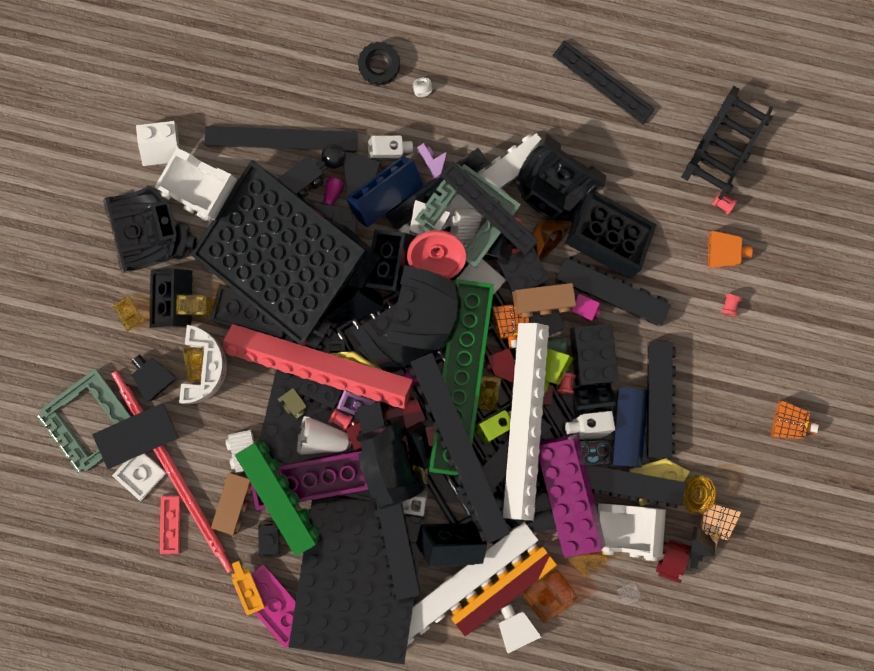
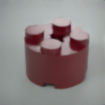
M670 539L668 543L664 542L663 554L665 555L663 561H658L656 572L659 573L658 576L681 583L682 579H679V575H684L689 559V554L686 552L687 549L691 550L692 546Z

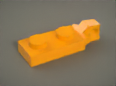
M240 560L233 562L232 566L235 573L231 574L232 581L246 615L264 609L265 605L251 572H249L248 568L243 569Z

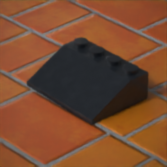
M591 189L569 231L565 244L631 279L642 269L657 224Z

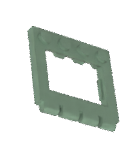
M465 164L462 167L458 165L490 196L499 201V204L512 216L515 214L521 204ZM444 180L436 189L442 195L438 196L433 193L425 204L430 209V212L422 209L415 218L420 223L419 228L424 232L439 230L434 225L458 194ZM488 220L484 222L465 248L466 262L474 268L477 267L500 235V232Z
M97 368L40 409L42 413L37 416L45 428L50 424L52 425L47 431L56 443L63 440V443L58 447L66 458L75 457L70 463L77 473L83 469L88 471L103 458L99 449H96V452L91 456L87 453L57 410L88 388L113 424L132 417Z

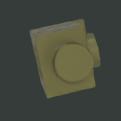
M292 388L278 398L280 403L285 402L283 407L289 415L293 414L296 419L306 413L305 409L308 407L295 388Z

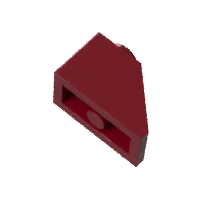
M508 348L488 356V361L485 362L488 371H493L494 375L514 383L515 362L510 349Z

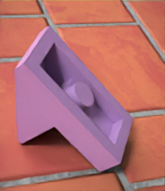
M424 143L418 146L417 151L433 177L436 178L443 171L447 152L433 159L432 157L435 155L429 146L426 147Z
M344 390L337 408L355 415L354 412L357 411V407L374 404L375 401Z

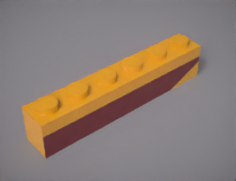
M536 546L528 552L529 556L524 560L521 558L512 564L514 566L513 569L509 572L506 569L498 575L499 579L495 583L489 582L484 586L482 593L479 595L475 593L467 599L468 604L464 607L459 605L452 611L451 619L465 637L557 566L543 546L540 548Z

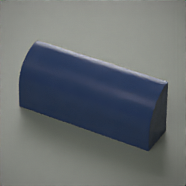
M402 156L346 197V201L357 220L364 226L369 227L424 184L414 160Z
M617 388L611 465L642 467L647 390Z

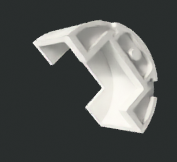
M176 148L154 188L161 191L160 195L167 200L173 198L183 204V209L192 214L196 211L198 217L205 221H210V219H216L237 179L231 174L219 168L215 169L191 154Z
M187 325L185 345L204 348L201 385L181 384L179 403L196 404L209 399L220 389L227 372V359L222 346L211 334L197 327Z
M598 503V516L606 543L602 549V554L614 555V552L630 553V557L644 556L646 560L657 561L658 557L663 555L666 510Z

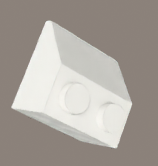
M175 121L136 125L138 147L143 166L168 164L176 148L180 149L178 129Z

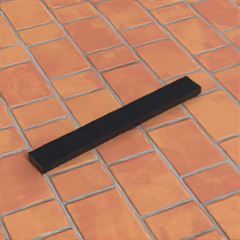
M205 126V146L323 150L328 145L336 144L342 147L344 151L357 152L358 132Z

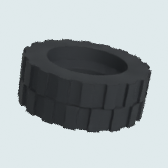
M377 41L376 43H370L367 47L365 46L358 58L360 74L365 81L367 80L370 84L377 86L392 82L400 70V58L397 51L390 44H386V42L381 43ZM378 54L384 55L389 62L388 68L382 73H376L370 68L371 58Z

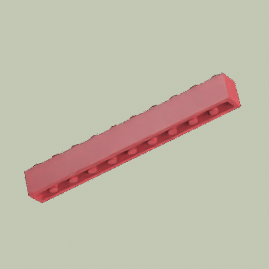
M234 324L231 325L223 340L224 353L230 356L262 364L265 367L278 369L284 373L294 374L304 379L307 378L358 396L368 397L374 401L384 402L393 407L404 409L412 393V379Z

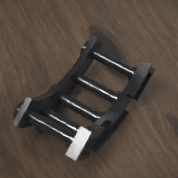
M734 85L717 113L719 118L715 116L681 176V178L688 181L691 175H697L722 190L718 197L720 200H722L725 194H730L734 187L731 183L742 162L746 163L751 155L749 153L751 146L763 126H768L773 118L771 115L773 107L770 106L766 114L741 101L740 97L737 96L740 89ZM736 106L761 120L755 132L728 118L729 116L726 113L729 108ZM720 124L722 126L725 124L750 139L743 151L717 137L718 134L715 132ZM709 143H714L739 158L733 169L707 154L708 152L705 150ZM699 161H704L729 175L726 183L700 169Z

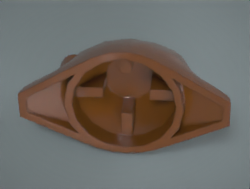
M546 220L535 226L532 235L539 241L533 247L537 249V255L540 260L561 242L572 226L571 221L555 222Z

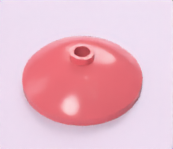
M431 230L418 235L410 243L407 260L411 267L428 270L452 278L462 270L466 261V250L462 241L454 234L443 230Z

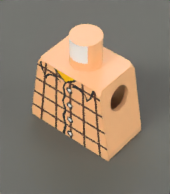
M708 503L707 506L703 507V510L706 509L710 505V503ZM712 504L709 509L701 512L700 529L716 543L717 547L719 538L728 541L741 512Z

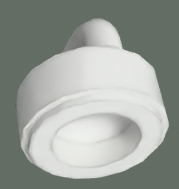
M422 77L413 82L414 93L417 97H426L432 92V83L429 78Z

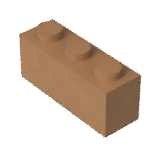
M573 283L520 289L512 293L516 315H521L522 318L533 317V313H540L541 316L550 315L552 311L559 310V313L571 312L570 309L576 306Z
M231 472L228 473L213 519L212 529L235 535V532L240 531L242 525L240 516L241 513L245 514L248 502H245L247 494L251 495L252 493L249 478Z

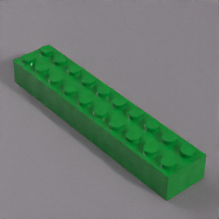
M456 279L455 283L461 297L460 318L455 333L446 346L442 377L472 445L494 284ZM440 431L434 432L429 472L458 475L455 467L451 469L447 460L450 457L448 450H443L439 441L442 439Z

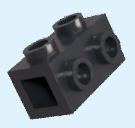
M307 378L299 390V393L302 394V399L311 403L313 400L320 402L319 407L328 411L330 408L335 409L342 397V391Z

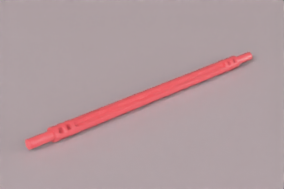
M119 371L113 372L111 375L120 388L119 392L133 416L143 412L130 386L126 385ZM162 445L153 449L214 555L218 556L227 573L233 570V566L224 553L226 550L211 528L210 523L165 446Z

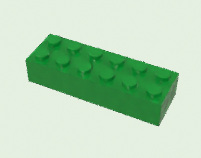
M259 439L235 454V457L296 557L317 544L320 540V532L315 525H311L308 520L310 515L305 508H301L298 495L289 488V480L285 475L282 476L278 470L280 466L275 458L272 459L269 455L270 449L265 441L262 442Z

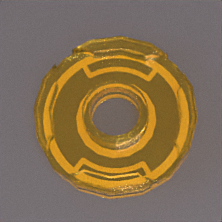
M692 476L686 481L683 505L691 513H706L715 502V486L708 477ZM698 490H700L699 499H697L696 493Z

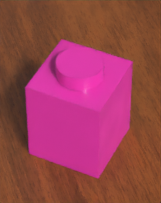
M578 294L575 300L576 306L571 309L570 313L590 322L593 318L597 319L601 308H598L600 303Z

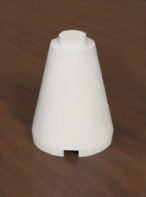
M303 417L300 425L302 430L298 434L297 441L298 454L343 453L350 449L351 440L348 433L311 417Z

